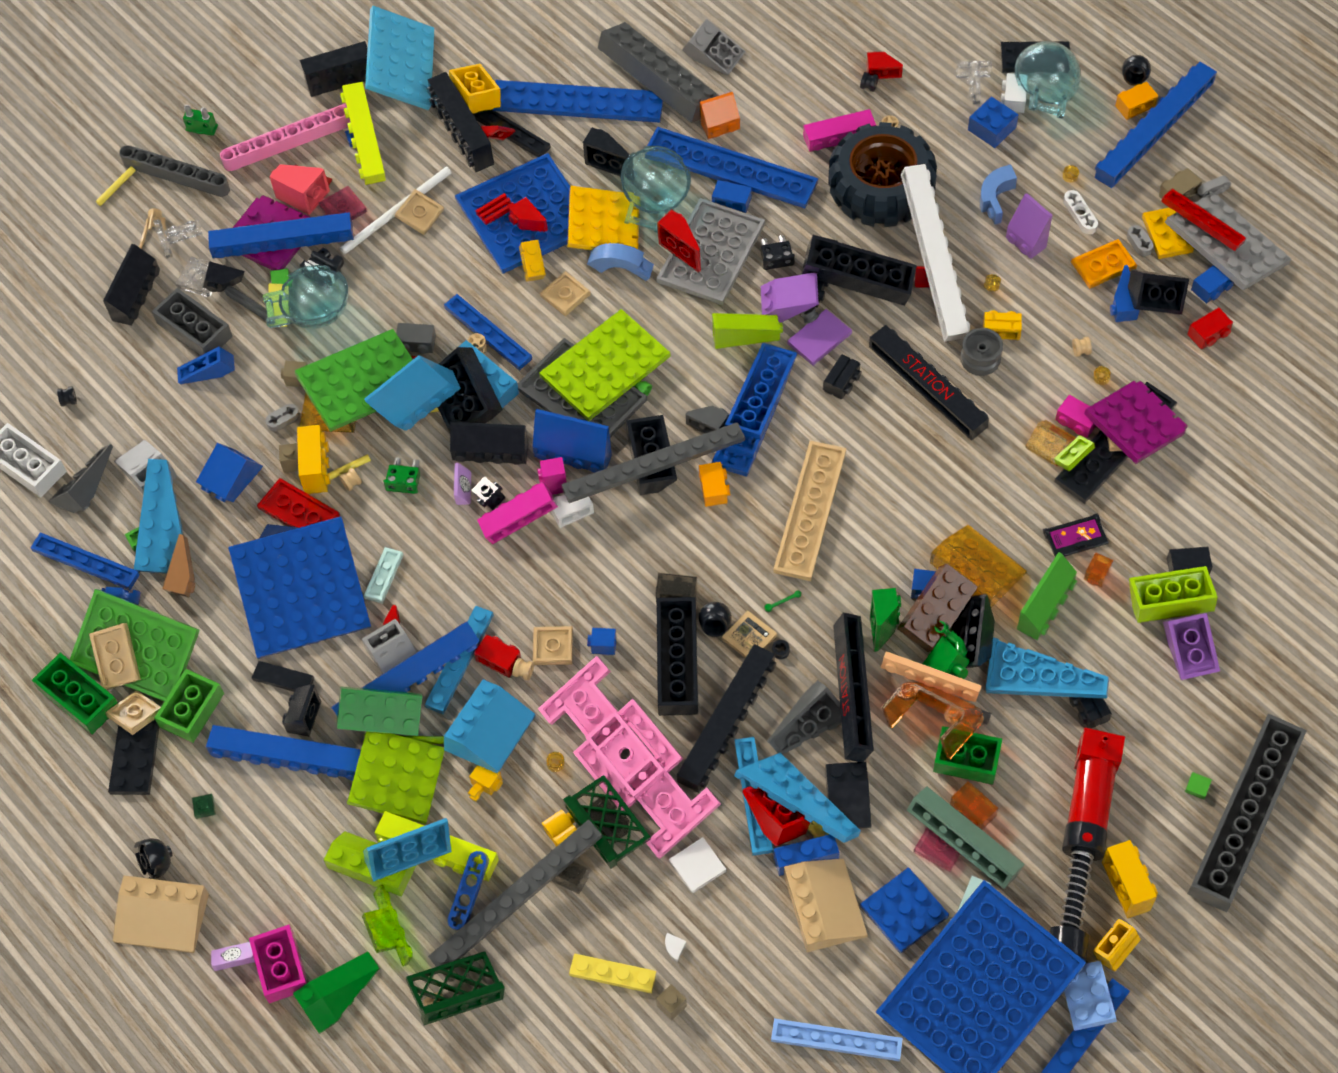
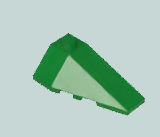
M367 951L310 981L295 991L293 995L320 1034L338 1022L342 1017V1013L354 1002V998L366 987L380 968Z

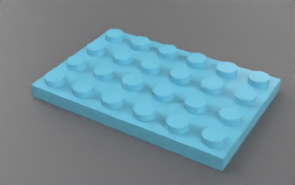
M372 6L369 18L365 89L429 110L431 107L429 98L431 97L427 91V87H429L427 79L432 78L434 27Z

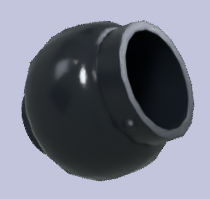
M1142 55L1128 57L1122 66L1124 80L1133 86L1145 82L1151 73V64Z
M709 602L699 612V623L702 630L711 637H719L725 634L732 621L729 608L721 602Z

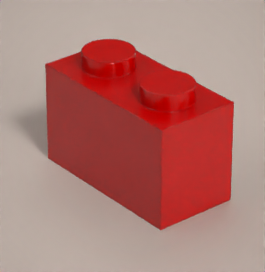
M1218 307L1190 324L1187 335L1202 350L1207 346L1211 347L1218 339L1227 337L1231 333L1233 321Z
M487 634L474 652L477 662L508 678L513 673V667L517 658H521L520 650L516 646L507 645L496 636L491 637Z

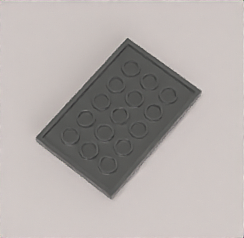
M563 338L517 383L518 390L545 411L587 421L548 385L539 374V372L574 346L573 343ZM632 387L589 422L609 426L611 438L623 426L626 420L647 401V396L635 387Z

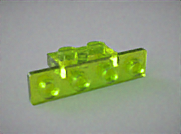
M382 884L374 892V898L379 910L364 913L362 919L376 953L396 949L402 966H407L412 959V948L405 939V931L398 922L397 912L393 909L390 902V895Z

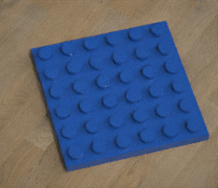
M548 153L455 195L457 203L502 274L523 265L519 250L522 242L539 240L542 256L568 244L570 185ZM504 193L514 204L527 197L546 218L548 230L546 232L521 230L516 224L513 225L508 217L510 215L509 212L485 225L476 215V210Z
M342 517L228 547L257 659L372 628Z

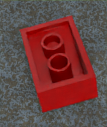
M671 209L657 222L659 245L697 272H700V248L684 216Z
M749 786L743 789L742 792L763 834L776 847L807 833L810 822L804 819L805 815L798 811L794 813L768 797L767 792L759 787L754 789Z

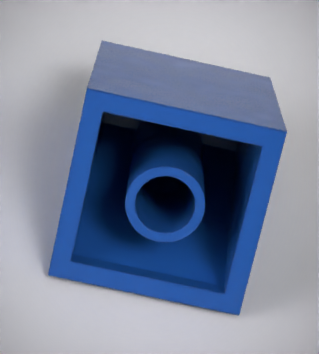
M217 442L196 482L202 485L200 489L209 494L211 492L215 493V498L218 500L234 502L262 469L263 465L236 449Z

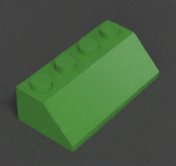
M1058 552L1020 613L1017 630L1037 641L1041 634L1045 636L1050 627L1048 625L1049 621L1055 620L1059 613L1058 607L1065 604L1068 598V591H1073L1078 582L1075 580L1077 571L1062 553Z

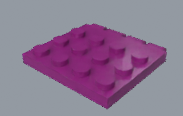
M262 195L260 199L256 198L233 228L310 218V216L303 215L302 212L289 208L278 201L274 202L273 199ZM301 247L241 256L274 271L284 269Z
M1132 381L1088 407L1084 413L1135 464L1183 436L1188 427L1181 418H1175L1176 414L1166 404L1161 406L1163 401L1153 392L1149 393L1150 389L1142 381L1137 383Z

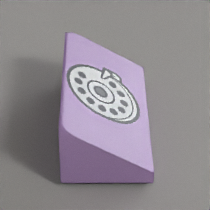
M455 463V502L457 505H468L471 503V471L461 464Z
M250 942L211 951V965L214 971L255 962Z

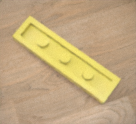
M575 953L569 975L572 977L651 994L657 974L654 970Z

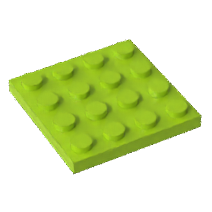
M366 731L347 804L383 814L387 811L405 819L426 824L445 751L444 747L391 733Z

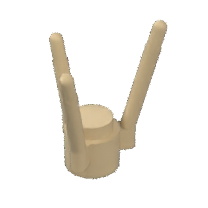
M152 208L148 211V218L146 219L139 248H143L148 230H151L152 227H158L160 224L162 225L165 240H169L165 224L166 219L162 217L161 210Z

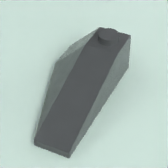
M112 444L102 447L86 462V467L72 476L74 480L70 481L67 485L64 484L49 502L72 513L80 510L82 512L91 505L89 502L96 493L113 449Z
M817 680L800 697L767 742L777 753L783 755L802 745V742L810 738L814 739L826 730L836 728L841 723L840 701L824 684Z

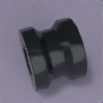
M865 71L861 79L860 88H868L874 92L879 75H870L869 72Z
M69 386L67 389H57V396L61 407L69 403L72 405L77 404L73 386Z

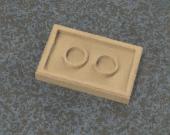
M127 623L89 634L101 686L104 689L109 690L141 680Z

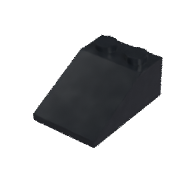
M592 127L583 141L585 164L632 181V156L608 132Z
M867 762L826 764L827 798L859 829L871 828Z

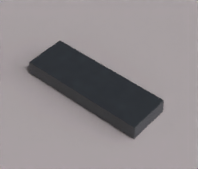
M258 661L251 677L253 681L295 692L296 688L310 685L314 681L313 675Z

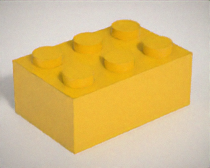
M481 64L449 70L450 79L472 113L501 107V89Z
M320 425L297 427L298 472L304 492L307 494L328 492V485L331 484L330 474L327 473V469L330 468L329 457H327L329 443L326 441V434L321 431Z
M1131 840L1108 847L1101 862L1127 919L1151 911L1158 895L1156 886L1153 883L1151 884L1148 878L1147 867L1144 864L1142 865L1139 859V850L1136 846H1133Z

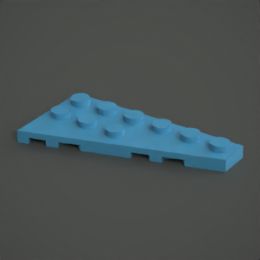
M148 459L134 570L138 572L167 574L179 534L183 535L170 465L167 460Z
M993 637L986 693L1084 698L1108 697V676L1087 669L1082 670L1074 667L1073 664L1059 662L1050 656L1029 649L1024 650L1016 647L1015 644H1007Z
M781 753L736 770L734 775L736 778L746 779L751 782V787L754 789L759 787L764 790L772 800L794 813L798 811L805 815L804 819L810 823L815 821L823 826V831L845 843L859 837L861 830Z

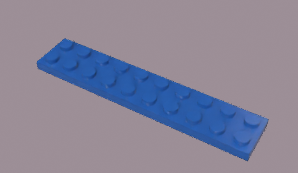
M495 80V83L501 89V107L494 108L493 110L657 123L661 121L663 100L650 90Z
M661 127L656 128L644 150V157L715 180L746 185L752 188V192L804 209L818 184V178Z

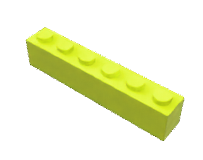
M363 82L343 85V92L340 93L342 103H346V108H344L345 117L350 119V123H347L349 133H353L354 138H351L353 149L357 148L358 152L355 153L357 164L360 163L361 169H358L360 179H364L365 185L386 181Z
M385 811L374 833L380 843L424 825ZM451 835L452 852L431 859L440 867H445L446 865L451 867L456 873L463 874L470 854L475 851H482L489 858V864L483 880L488 882L499 861L496 852ZM481 855L474 858L477 864L475 868H470V871H476L480 874L481 870L476 869L478 864L483 863ZM471 874V877L477 880V877Z

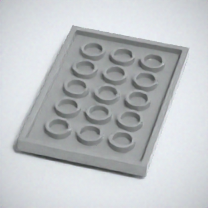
M1214 192L1198 200L1195 204L1246 237L1244 244L1236 251L1228 248L1225 244L1177 212L1167 217L1165 221L1171 229L1242 290L1280 270L1291 261V258L1284 251L1278 248Z
M700 198L687 223L700 248L701 271L697 272L670 252L657 276V283L723 305L765 225V220Z

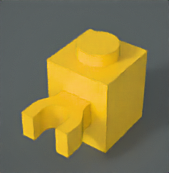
M477 765L469 776L471 784L474 785L468 792L469 798L477 802L483 791L489 795H492L494 791H498L503 783L501 772L497 774Z

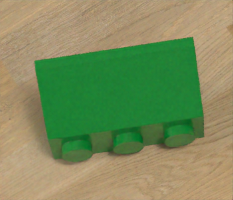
M896 588L872 590L869 617L874 652L882 648L895 633L896 625H899L901 596L897 595Z

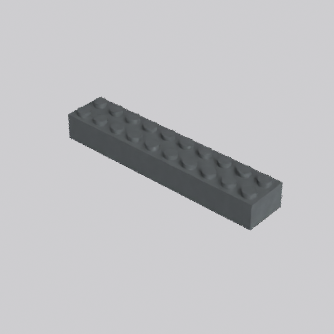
M1268 713L1187 893L1188 895L1227 913L1307 730Z

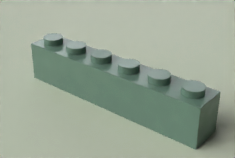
M928 786L919 792L907 809L909 813L1003 889L1018 876L1025 865Z

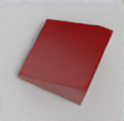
M925 266L916 267L914 277L915 288H930Z
M392 605L383 622V626L394 619L400 624L396 605Z

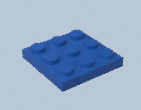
M909 867L860 903V907L900 954L949 917V913Z

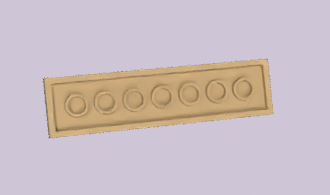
M809 441L773 573L811 581L847 448Z

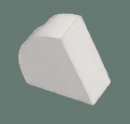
M667 933L665 938L666 950L670 957L678 962L685 948L686 941Z

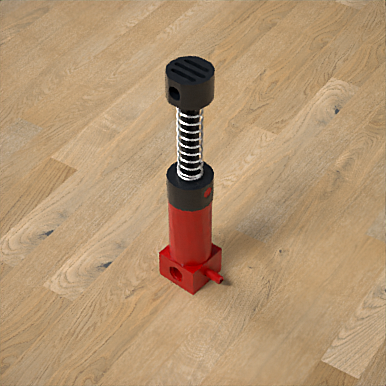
M1084 728L1078 742L1074 769L1077 770L1062 851L1073 858L1070 860L1072 867L1068 868L1071 874L1067 876L1070 881L1066 883L1068 886V890L1065 891L1067 897L1063 899L1066 905L1062 906L1065 910L1061 914L1063 921H1060V924L1062 926L1051 927L1049 932L1084 961L1087 955L1089 935L1082 931L1080 926L1083 924L1081 918L1084 917L1082 910L1086 908L1084 904L1087 901L1085 895L1088 893L1086 887L1089 886L1088 879L1091 878L1089 872L1092 870L1090 864L1093 861L1104 858L1115 777L1122 761L1125 736L1090 728Z

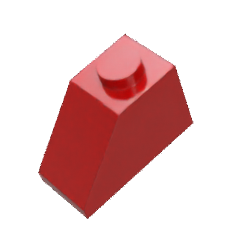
M867 52L866 65L867 72L870 75H879V79L902 78V63L886 52Z
M527 197L509 207V220L513 225L516 224L519 229L541 232L548 230L546 218Z

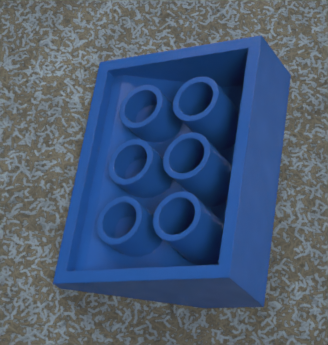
M536 409L533 434L534 457L540 460L562 457L563 464L570 465L576 469L590 470L593 473L607 469L612 457L609 426Z

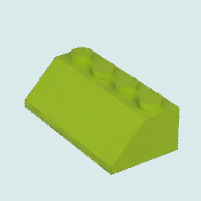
M1206 566L1129 578L1132 608L1137 623L1215 611L1218 597Z
M346 831L331 843L324 858L328 869L402 897L416 866L373 881L365 863L363 850L378 843Z

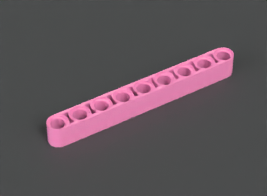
M346 103L225 148L220 153L225 170H237L347 128V123H350V119L345 117L344 108H346Z

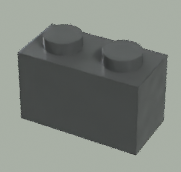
M398 323L396 334L408 352L433 353L436 339L434 325Z

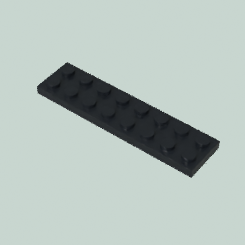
M1149 382L1145 383L1150 389L1149 393L1153 392L1163 401L1161 406L1166 404L1171 410L1176 407L1177 401ZM1101 430L1091 440L1095 448L1070 471L1063 469L1054 481L1084 504L1128 458L1123 451H1109L1108 437Z

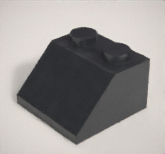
M310 684L296 688L294 695L290 696L288 712L283 715L282 724L288 733L310 737L322 702L315 685Z

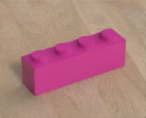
M870 109L803 125V137L809 152L818 151L823 148L837 146L842 138L849 132L855 134L856 129L860 126L870 123L871 127L876 126Z
M542 482L535 484L530 490L516 495L509 502L502 503L495 510L483 514L477 521L485 538L493 545L558 506L549 488Z

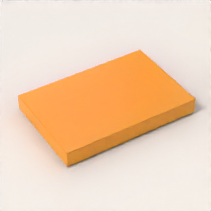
M1119 239L1071 260L1072 265L1089 289L1121 276L1124 265H1128L1129 271L1137 268L1136 262Z

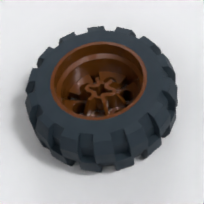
M879 122V126L871 127L870 123L860 126L856 129L855 134L849 132L842 138L832 152L829 160L828 176L830 194L837 206H842L841 210L844 214L853 220L856 217L861 219L864 225L874 227L875 223L884 224V227L897 226L900 220L906 223L912 219L901 173L904 167L925 164L926 169L930 171V184L935 190L937 178L935 155L920 135L915 137L913 130L903 125L897 128L892 127V123Z

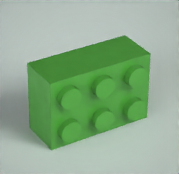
M185 669L154 719L160 728L194 743L223 697L224 692L219 683Z

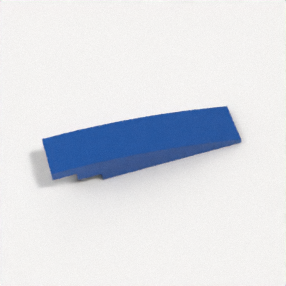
M762 343L725 423V426L738 422L745 436V441L716 451L712 463L721 462L722 469L726 468V471L745 477L748 476L797 357L796 352Z

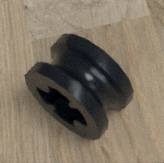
M777 640L773 643L772 653L775 654V658L785 659L789 656L790 648L788 642ZM783 646L784 651H781L779 653L777 648H781Z

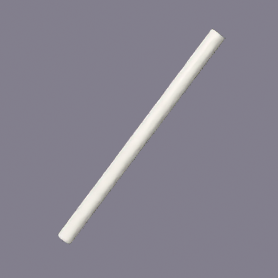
M448 167L443 168L416 190L423 194L427 193L451 174V170ZM410 194L354 236V240H350L340 247L341 252L344 255L393 219L395 213Z

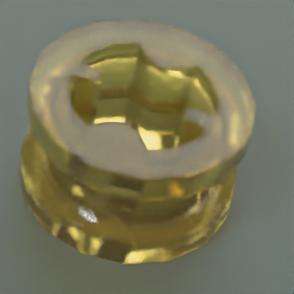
M1073 165L1066 166L1062 175L1063 179L1069 183L1075 182L1080 173L1079 169Z
M994 274L987 275L983 285L984 288L989 291H998L1001 278Z
M1097 367L1094 370V381L1099 385L1107 384L1110 381L1111 372L1107 367ZM1101 373L1105 374L1103 378L1099 377Z
M551 752L547 756V768L552 772L562 770L565 764L564 756L559 752ZM552 759L559 760V764L552 763Z

